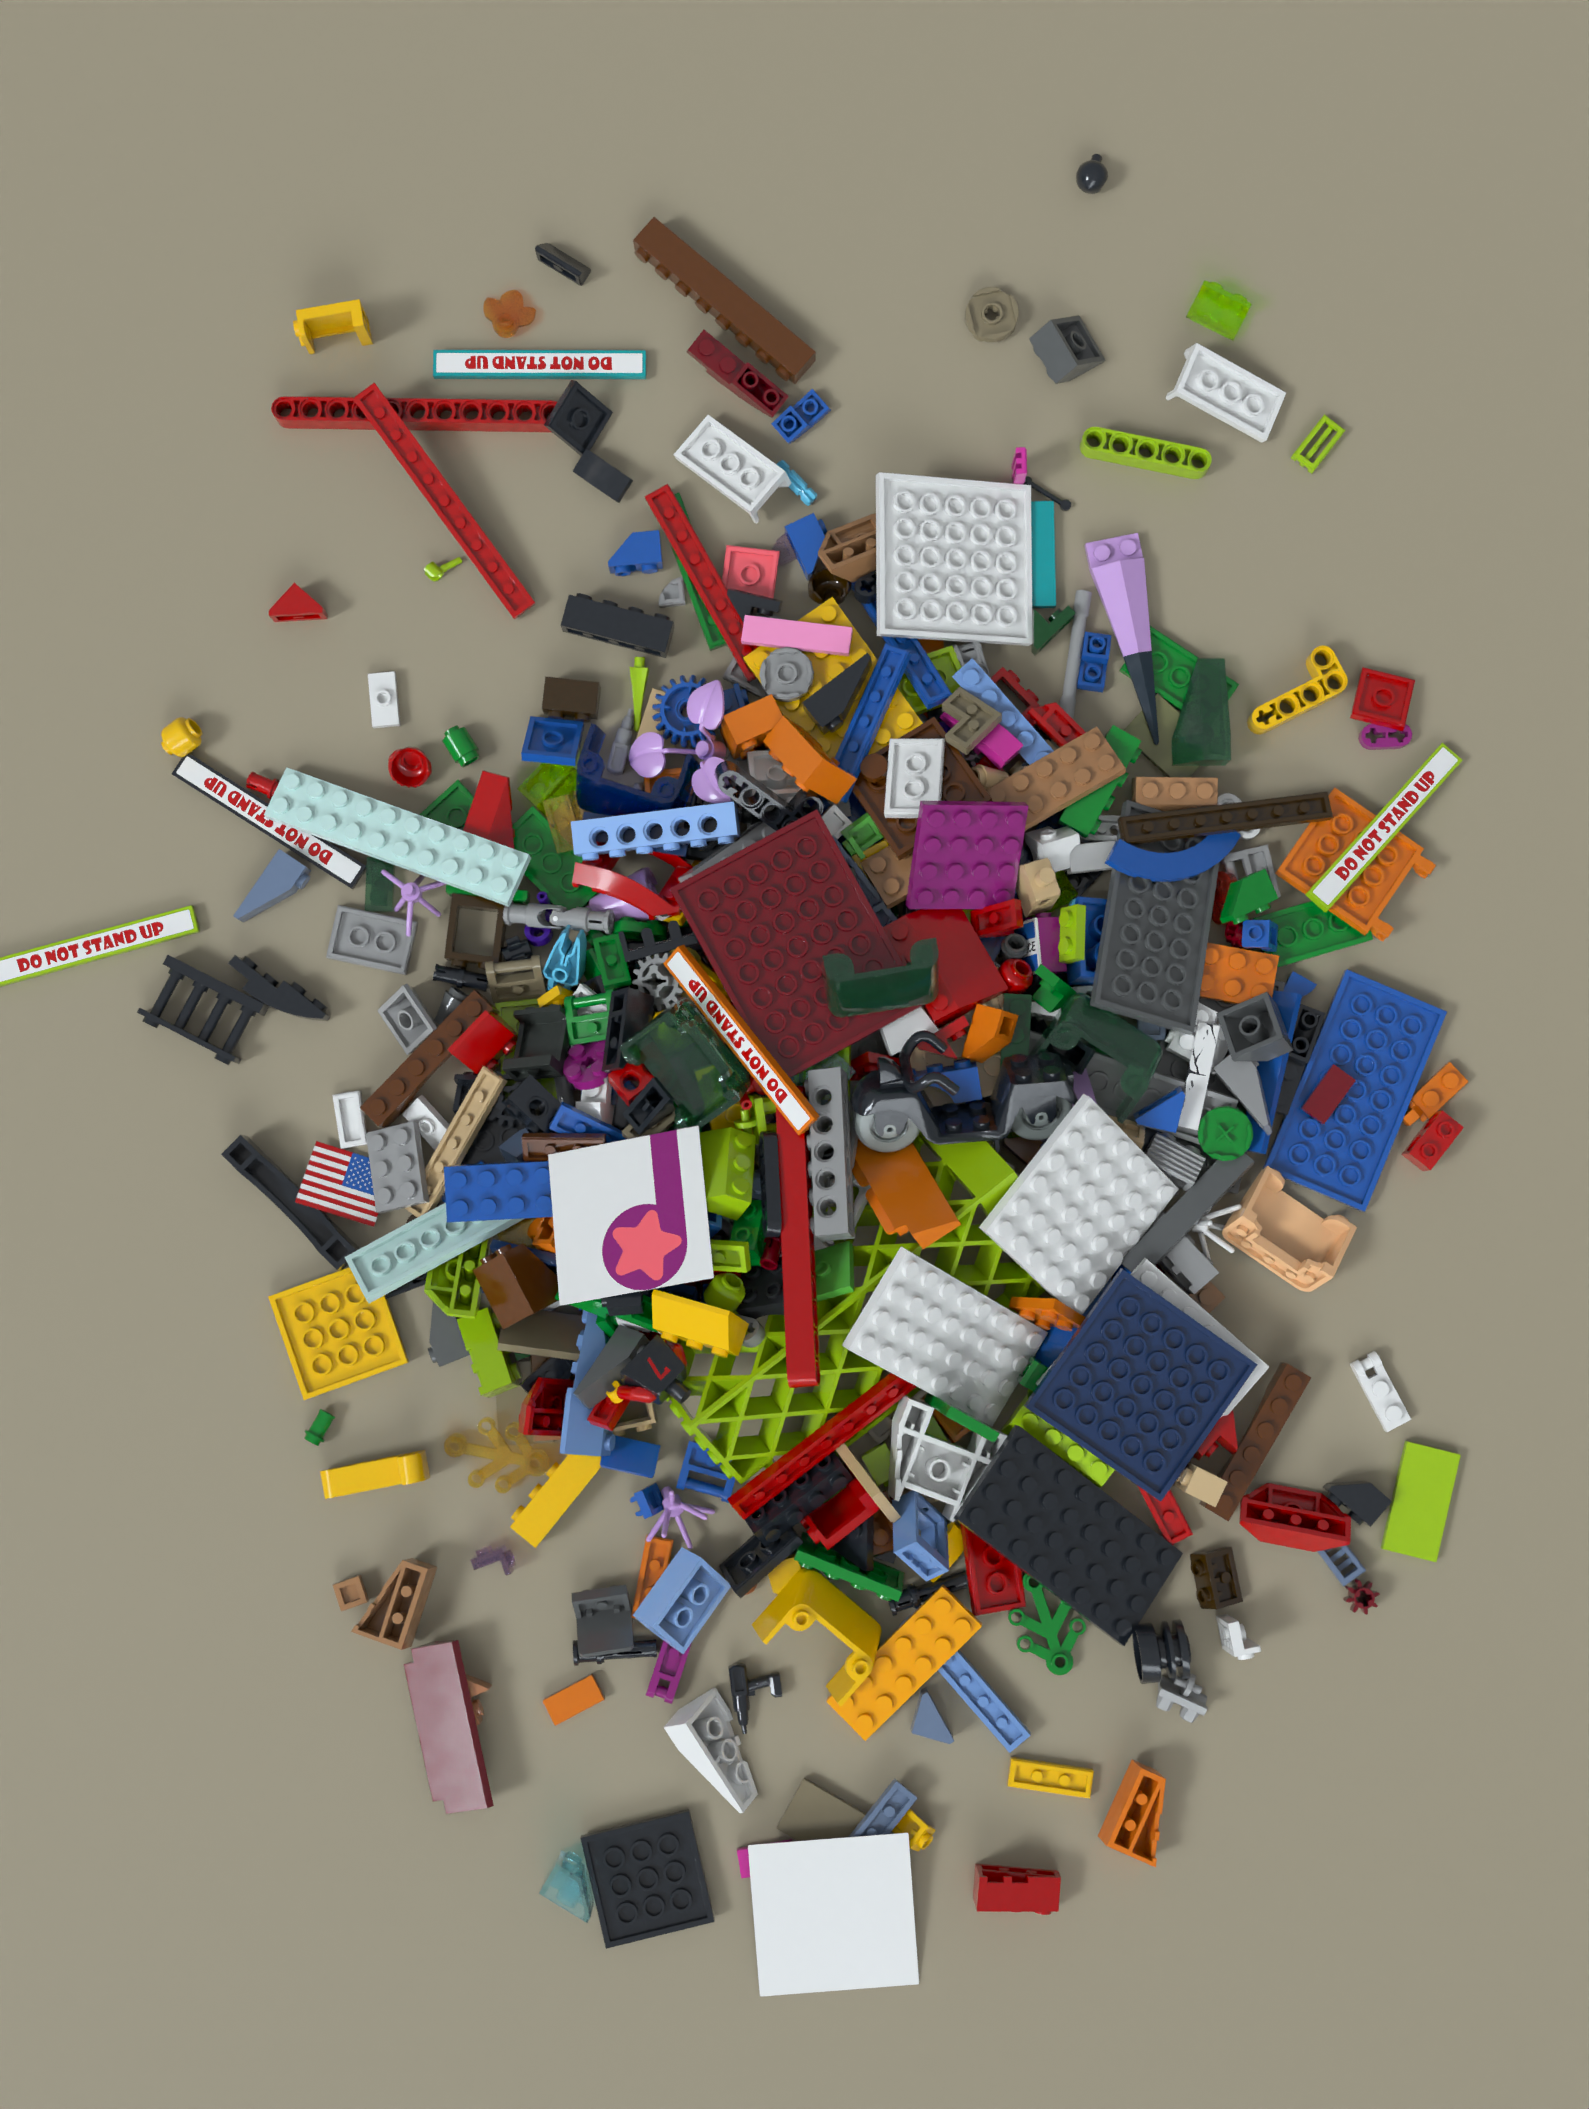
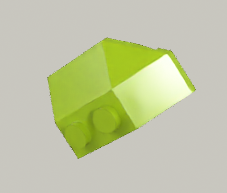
M490 1238L427 1272L424 1292L447 1316L476 1318L480 1307L482 1288L473 1270L482 1265L481 1259L488 1256Z

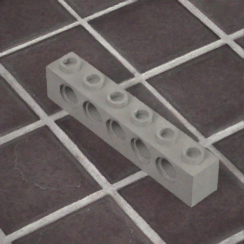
M841 1067L808 1070V1080L804 1082L806 1096H809V1103L820 1115L810 1126V1134H807V1147L811 1151L812 1161L808 1162V1173L813 1181V1189L809 1190L810 1204L814 1206V1217L810 1219L811 1231L821 1241L855 1238L848 1076ZM827 1094H831L830 1102L826 1105H821L822 1098ZM832 1121V1128L828 1132H822L823 1125L826 1122ZM833 1148V1156L828 1160H824L823 1155L825 1151ZM830 1176H835L834 1184L831 1187L825 1188V1180ZM835 1203L836 1211L832 1215L826 1216V1208L830 1204Z

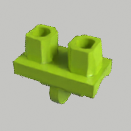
M754 1093L748 1095L752 1102V1107L750 1108L751 1117H749V1110L741 1109V1119L735 1120L734 1126L752 1134L753 1130V1135H756L755 1144H759L761 1131H776L777 1133L776 1122L766 1124L765 1115L776 1113V1106L768 1096L760 1097Z

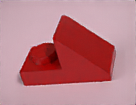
M1011 899L986 906L983 909L970 911L971 924L979 938L1008 936L1014 934V929L1024 927L1021 900Z
M963 1015L934 1033L948 1045L944 1053L938 1052L924 1041L920 1042L917 1048L920 1051L957 1059L947 1039L951 1037L954 1042L967 1034L965 1028L970 1024Z
M1233 1410L1218 1420L1193 1457L1198 1461L1203 1455L1209 1458L1219 1445L1215 1441L1232 1455L1236 1453L1238 1445Z

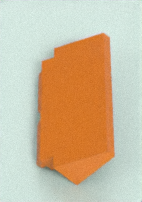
M858 1138L852 1173L861 1187L871 1186L866 1191L865 1196L887 1234L892 1235L897 1232L901 1237L910 1231L921 1248L925 1249L961 1225L913 1142L895 1152H878L865 1146Z

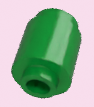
M456 725L444 733L446 737L442 742L455 763H459L462 768L472 764L480 757L477 752L479 749L465 727L459 728Z

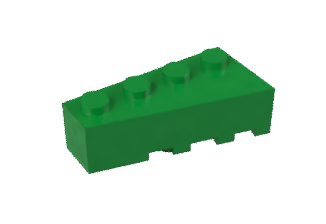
M1112 725L1105 735V739L1125 768H1127L1129 762L1135 764L1142 752V749L1138 748L1141 743L1140 739L1115 725ZM1126 772L1067 806L1057 823L1071 828L1083 838H1086L1089 833L1095 835L1102 823L1098 817L1103 809L1105 811L1109 810L1115 800V797L1111 794L1116 786L1122 787L1129 773Z

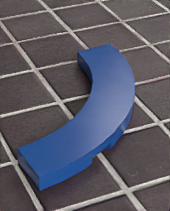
M1231 832L1207 835L1197 845L1172 853L1146 851L1119 839L1115 842L1105 864L1128 876L1151 879L1154 882L1180 881L1199 875L1219 863L1234 848L1241 834Z

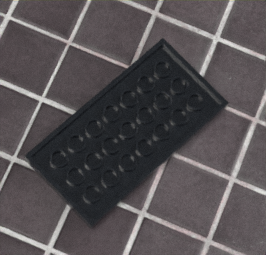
M1014 1425L954 1516V1519L1122 1646H1125L1135 1630L1134 1625L1139 1624L1183 1554L1018 1425Z

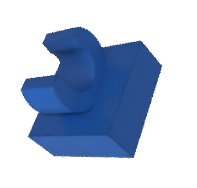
M657 1483L648 1485L635 1492L634 1496L630 1498L631 1503L637 1501L640 1507V1511L635 1513L636 1516L643 1515L644 1519L664 1510L662 1505L664 1499Z

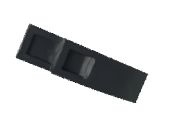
M234 955L228 964L249 980L242 989L259 1001L299 1018L318 1021L329 1020L330 1016L325 1013L327 1007L316 998L311 1001L304 996L307 991L295 981L292 984L283 981L277 988L276 986L279 982L267 972L263 976L255 969L258 965L247 956L242 959Z
M1300 1004L1291 1043L1293 1051L1289 1052L1275 1112L1282 1116H1287L1303 1070L1309 1062L1326 1014L1303 1004Z

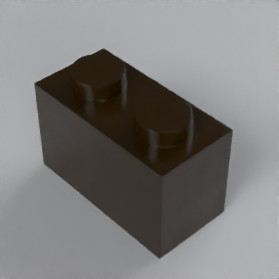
M545 677L542 710L544 714H548V718L564 719V716L575 717V721L585 723L591 722V719L597 720L601 693L599 682Z

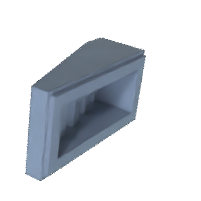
M1348 1545L1341 1546L1342 1549L1330 1558L1326 1553L1333 1548L1317 1551L1343 1587L1366 1571ZM1346 1554L1348 1559L1336 1567L1333 1562ZM1353 1563L1355 1568L1343 1576L1340 1571Z

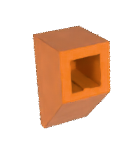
M977 1004L961 1057L979 1063L985 1062L1011 1043L1019 1015Z

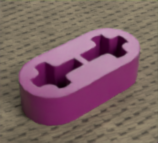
M1368 724L1361 730L1358 739L1361 746L1368 750L1400 749L1411 741L1412 731L1405 724L1404 730L1400 731V734H1405V737L1398 742L1396 737L1388 738V735L1397 732L1396 729ZM1372 730L1374 735H1382V738H1377L1374 743H1371V739L1366 738L1365 735Z

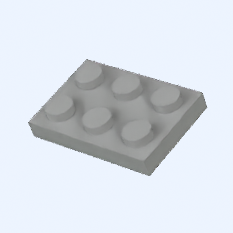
M411 1121L366 1133L376 1213H386L428 1203L429 1196L419 1122Z

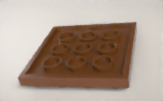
M933 717L898 739L945 740L946 732L936 718ZM945 741L941 801L993 802L991 796L957 748ZM889 745L876 752V754L885 757L887 764ZM860 771L852 792L866 813L871 816L877 829L900 861L913 853L918 818H885L887 776L882 781L873 783L867 781Z

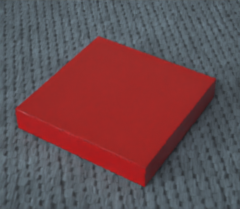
M1362 667L1350 718L1403 731L1415 680Z

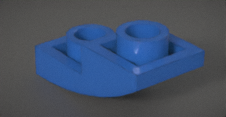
M811 389L793 407L790 405L771 424L786 442L791 444L819 422L831 409Z
M1085 631L1077 689L1103 693L1112 635Z

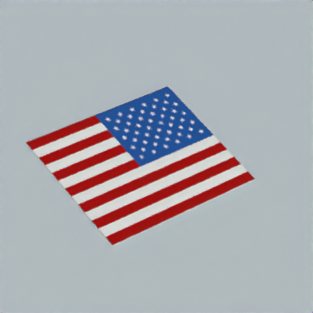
M316 1141L295 1203L374 1227L379 1213H376L369 1157Z

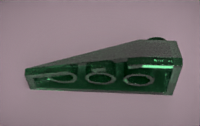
M1198 658L1171 739L1172 766H1226L1231 760V730L1225 658Z

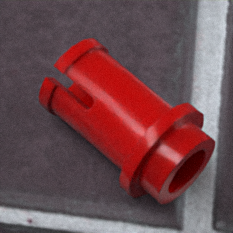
M252 771L247 778L246 787L266 794L267 798L271 799L279 784V779L275 778L272 780Z

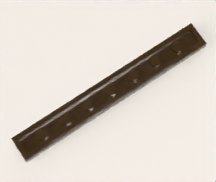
M1328 792L1123 816L1119 817L1117 822L1121 839L1130 845L1327 821L1331 820L1333 815Z

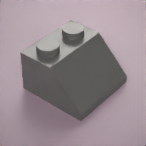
M1079 315L1052 319L1029 338L1035 354L1042 360L1047 369L1048 376L1055 384L1069 382L1105 361L1104 356Z
M1268 992L1216 1013L1234 1062L1269 1061L1293 1051L1278 1005Z

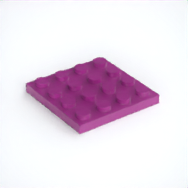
M920 801L906 906L909 909H983L986 906L1014 899L1029 806L1025 802Z

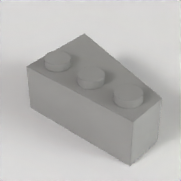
M1167 1210L1159 1214L1145 1234L1168 1212ZM1188 1233L1159 1263L1185 1293L1195 1294L1219 1272L1207 1255L1203 1252L1201 1253L1194 1246L1195 1242Z

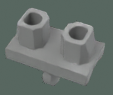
M1190 1673L1189 1679H1181L1179 1676H1176L1174 1681L1161 1675V1680L1158 1682L1156 1706L1164 1711H1170L1173 1703L1182 1706L1180 1717L1193 1723L1199 1714L1205 1715L1208 1709L1206 1706L1207 1695L1201 1693V1686L1194 1684L1196 1676Z

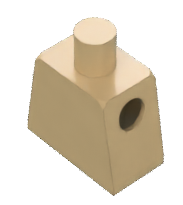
M1048 858L1019 865L1016 892L1019 900H1021L1025 918L1051 910L1061 895L1055 872Z

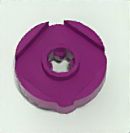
M605 1040L585 1045L577 1044L569 1049V1056L563 1065V1072L567 1081L574 1084L575 1088L579 1090L597 1088L604 1084L603 1079L611 1073L602 1072Z

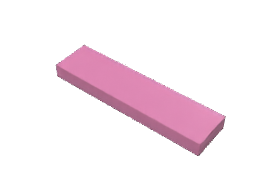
M745 615L741 643L773 648L789 647L800 651L849 656L853 628Z

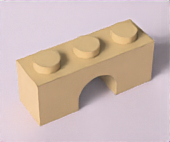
M1189 1462L1173 1485L1185 1493L1216 1507L1227 1481Z

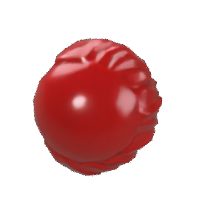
M408 746L398 749L389 756L388 770L393 781H396L401 786L406 785L408 788H416L424 784L432 774L430 760L423 751L416 747Z

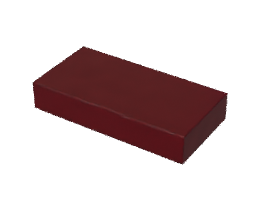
M1332 1064L1300 1109L1322 1125L1325 1124L1356 1080Z

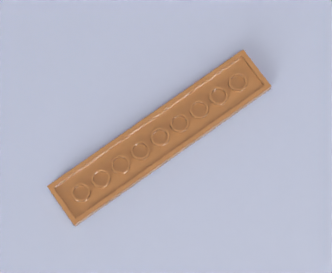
M1096 726L986 791L991 796L993 802H1025L1029 806L1025 826L1026 831L1125 774L1126 768ZM889 846L860 862L862 869L888 910L907 899L913 853L899 861Z

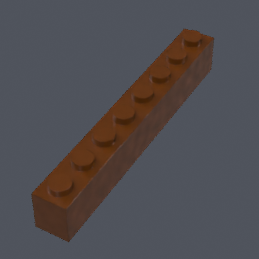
M653 217L634 238V253L643 263L649 262L655 267V272L662 279L671 280L681 295L684 297L690 296L696 301L695 305L700 311L705 314L709 312L716 318L715 322L723 330L727 331L729 329L736 335V340L746 348L748 346L756 352L757 358L764 364L770 363L776 368V373L784 381L790 380L796 384L816 361V352L658 219Z

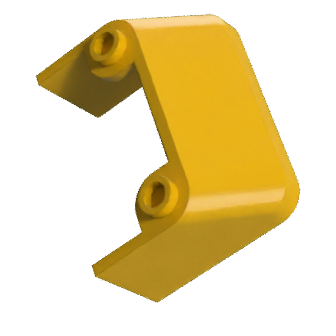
M803 1568L797 1572L753 1622L752 1626L762 1642L767 1645L784 1624H787L795 1631H803L808 1629L817 1620L850 1647L853 1652L826 1685V1688L837 1704L842 1706L871 1673L882 1629L875 1618L815 1568Z

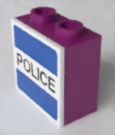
M1051 913L1035 914V917L1023 918L1024 927L1014 929V934L1023 936L1028 946V951L1021 960L1028 963L1033 975L1036 974L1034 972L1040 964L1052 973L1066 972V963L1059 962V917H1052Z

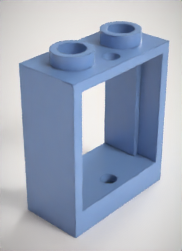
M913 1490L902 1495L899 1501L892 1500V1506L901 1516V1518L893 1523V1553L926 1582L948 1572L947 1518L923 1496Z

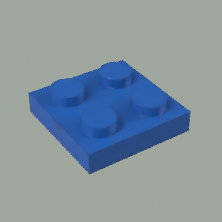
M530 716L521 752L522 761L576 766L584 731V722Z

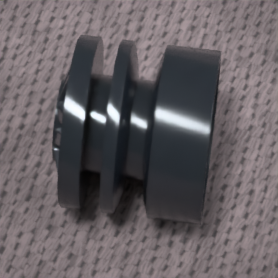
M1180 1619L1172 1621V1633L1170 1632L1168 1622L1162 1621L1159 1635H1156L1152 1623L1134 1625L1135 1630L1132 1634L1133 1650L1141 1684L1160 1682L1161 1669H1165L1168 1678L1174 1681L1176 1679V1667L1181 1679H1189L1191 1650L1188 1636Z

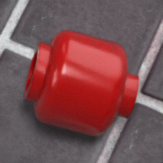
M1008 959L997 969L1009 989L1004 993L1024 994L1033 982L1031 967L1024 960Z

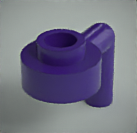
M541 891L537 894L540 904L552 905L546 892ZM546 909L545 918L547 922L550 921L549 917L553 909ZM525 926V936L533 946H544L553 937L552 929Z

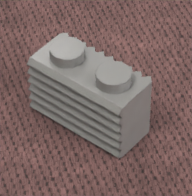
M1157 1132L1151 1138L1145 1150V1154L1178 1188L1184 1191H1188L1194 1185L1206 1160V1157L1200 1155L1199 1149L1191 1145L1183 1146L1176 1142V1138L1166 1132Z

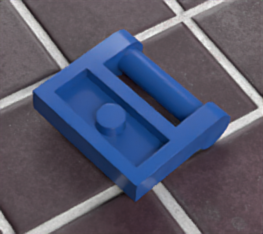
M689 1440L676 1488L684 1490V1488L722 1498L721 1501L729 1503L727 1499L732 1494L735 1483L734 1476L729 1479L720 1468L722 1463L720 1462L716 1465L707 1454L708 1448L703 1451L697 1442ZM692 1470L727 1480L725 1488L689 1478V1471Z

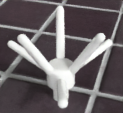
M1241 1204L1207 1213L1192 1228V1232H1198L1203 1253L1210 1260L1205 1235L1230 1253L1235 1251L1233 1247L1209 1231V1228L1223 1230L1225 1226L1213 1223L1210 1219L1240 1210L1242 1208Z

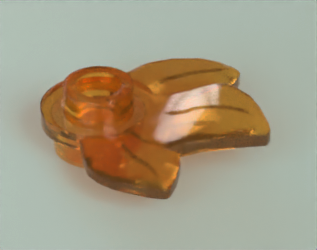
M518 290L505 292L500 300L488 297L483 305L485 317L492 322L494 331L502 338L514 336L519 327L531 324L536 315V309L523 307V297Z

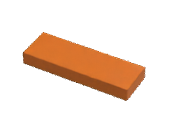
M654 1536L650 1542L645 1541L632 1618H635L633 1614L668 1567L674 1539Z

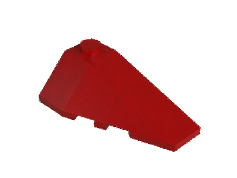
M485 770L482 771L463 831L514 849L513 838L515 837V830L512 828V799L509 777Z

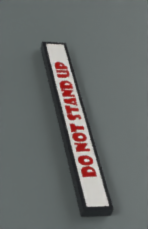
M191 754L182 757L172 772L173 776L351 889L355 888L368 868L322 838L267 819L264 813L269 805L268 803Z

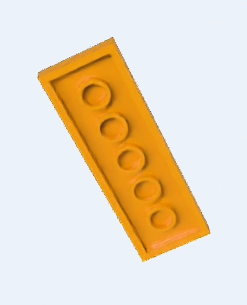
M943 1584L877 1649L871 1673L848 1700L840 1706L833 1696L830 1695L826 1702L866 1741L983 1624Z

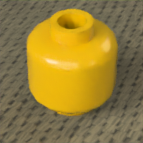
M179 717L162 729L161 736L163 741L161 745L169 755L175 754L178 757H185L201 745L203 733L193 719Z

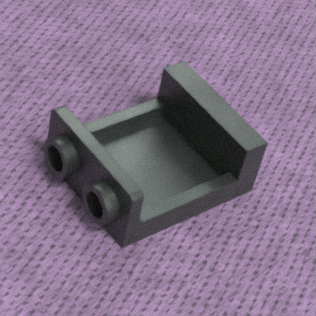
M551 1004L548 1007H526L523 1010H515L513 1017L520 1023L514 1058L504 1059L502 1070L515 1081H523L530 1074L535 1079L563 1077V1065L567 1058L569 1047L565 1009L560 1005Z

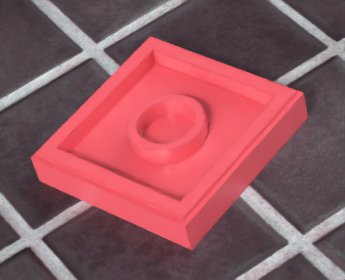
M726 545L722 581L727 590L732 588L774 599L780 551Z

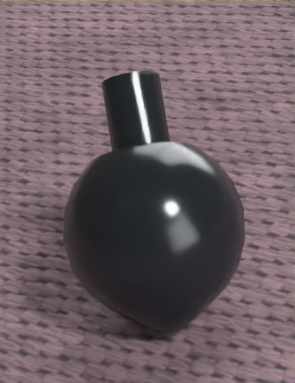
M1093 154L1091 160L1080 165L1076 173V183L1079 189L1085 193L1095 194L1100 192L1108 179V171L1101 163L1102 156L1100 154Z

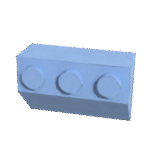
M681 1547L633 1616L651 1632L684 1654L731 1586L704 1559Z

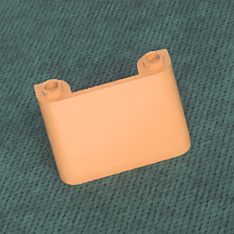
M1266 1166L1260 1171L1239 1203L1242 1205V1208L1234 1211L1225 1224L1222 1235L1229 1243L1295 1288L1304 1292H1311L1334 1277L1357 1227L1342 1215H1331L1323 1219L1282 1191L1285 1180L1281 1173Z

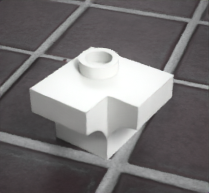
M1047 826L1024 833L1025 843L1031 850L1033 861L1048 858L1054 872L1071 868L1070 853L1076 845L1080 844L1079 833L1067 826L1055 830Z

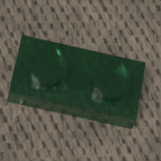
M367 857L365 911L393 912L394 883L385 877L381 871L385 869L395 876V865L374 857Z

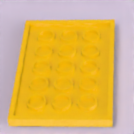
M831 597L798 621L852 627L853 633L849 656L801 651L812 663L814 671L812 687L799 700L792 702L775 700L782 715L797 723L823 746L822 750L830 759L832 757L835 758L878 661L834 598ZM759 646L743 657L745 663L760 684L759 673L762 662L771 652L780 648ZM868 653L871 656L872 666L846 719L843 720V725L835 732L831 733L829 731L823 735L804 711L802 702ZM898 688L868 755L876 753L889 745L890 739H898L923 724Z

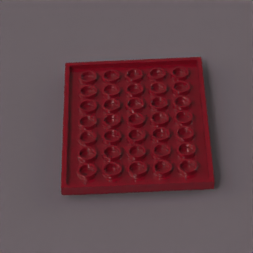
M817 809L670 888L672 895L736 1011L789 1078L925 1005Z

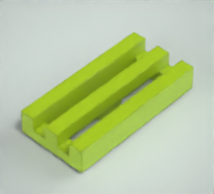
M1324 414L1294 452L1291 459L1300 462L1299 465L1305 466L1308 472L1312 474L1343 435L1345 429ZM1324 423H1326L1328 428L1307 455L1303 457L1301 455L1302 451ZM1334 429L1337 432L1314 463H1311L1309 461Z

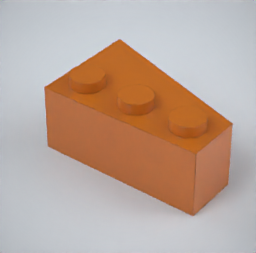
M782 716L763 740L770 748L769 755L776 761L782 762L781 768L790 776L796 777V785L806 792L810 789L831 802L838 804L857 780L853 774L838 767L840 762L834 757L830 759L822 750L823 746L808 732L785 716Z
M1133 1759L1131 1760L1098 1834V1837L1106 1846L1153 1867H1156L1157 1862L1155 1855L1157 1841H1159L1160 1836L1158 1831L1159 1819L1163 1809L1166 1779L1157 1770Z

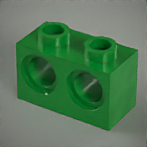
M752 1200L740 1218L734 1221L730 1241L748 1242L751 1266H761L759 1262L766 1245L762 1229L761 1200Z

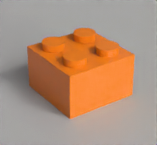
M772 694L723 716L720 733L734 760L739 757L742 760L747 759V752L756 751L764 746L766 749L769 748L763 740L783 716Z

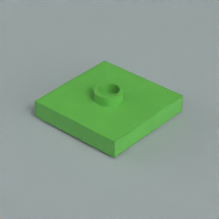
M850 1241L815 1251L817 1302L854 1292V1250Z

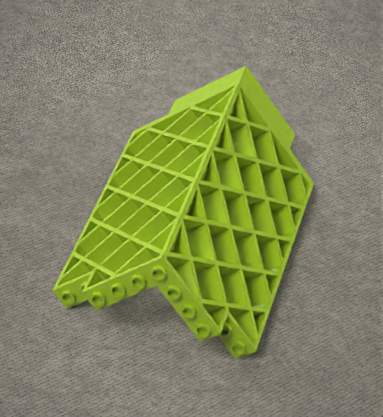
M920 1131L913 1143L919 1154L921 1146L925 1143L940 1160L925 1162L961 1223L959 1227L926 1247H940L934 1266L987 1296L991 1284L1007 1283L1004 1293L994 1301L1017 1314L1018 1312L1009 1308L1011 1297L1037 1298L1046 1290L1018 1263H998L1003 1249L979 1228L981 1224L971 1225L977 1205L988 1216L1018 1178L1017 1174L987 1141L938 1145L927 1140ZM958 1180L973 1199L950 1200L954 1182ZM853 1186V1203L859 1193V1189ZM870 1205L865 1206L855 1226V1234L858 1226L879 1225L874 1245L853 1246L854 1267L868 1266L863 1286L854 1287V1292L817 1302L818 1335H830L825 1353H819L820 1385L814 1386L813 1392L793 1394L795 1388H790L788 1385L784 1315H768L763 1341L753 1348L741 1347L740 1353L757 1352L750 1375H730L736 1356L728 1354L727 1358L714 1355L708 1376H689L695 1354H711L712 1349L703 1346L702 1351L686 1346L687 1341L677 1340V1343L683 1346L688 1363L686 1367L687 1378L683 1384L691 1390L690 1396H701L695 1418L692 1417L684 1403L680 1404L672 1396H669L666 1401L669 1402L671 1400L673 1402L669 1405L670 1409L678 1419L683 1417L684 1420L680 1424L690 1436L696 1434L694 1439L701 1449L705 1451L708 1448L707 1454L716 1465L721 1462L720 1468L729 1479L734 1476L741 1485L763 1467L767 1469L776 1462L773 1459L774 1456L786 1454L824 1425L828 1413L842 1411L877 1384L882 1370H885L863 1357L848 1351L842 1344L862 1312L861 1308L866 1293L873 1292L900 1247L902 1246L919 1257L922 1248L918 1242L895 1244L898 1233L887 1234ZM830 1207L833 1212L836 1211V1207ZM854 1238L846 1239L845 1241L833 1240L834 1245H836L839 1243L850 1241L851 1244H853ZM981 1245L975 1264L958 1265L964 1246ZM859 1372L854 1389L836 1390L841 1373ZM775 1379L770 1396L750 1397L755 1380ZM916 1387L906 1396L912 1397L921 1389ZM899 1401L845 1442L846 1446L849 1447L896 1410ZM805 1415L801 1431L781 1433L786 1417ZM763 1419L759 1435L738 1437L743 1420ZM720 1422L716 1439L712 1440L699 1425Z

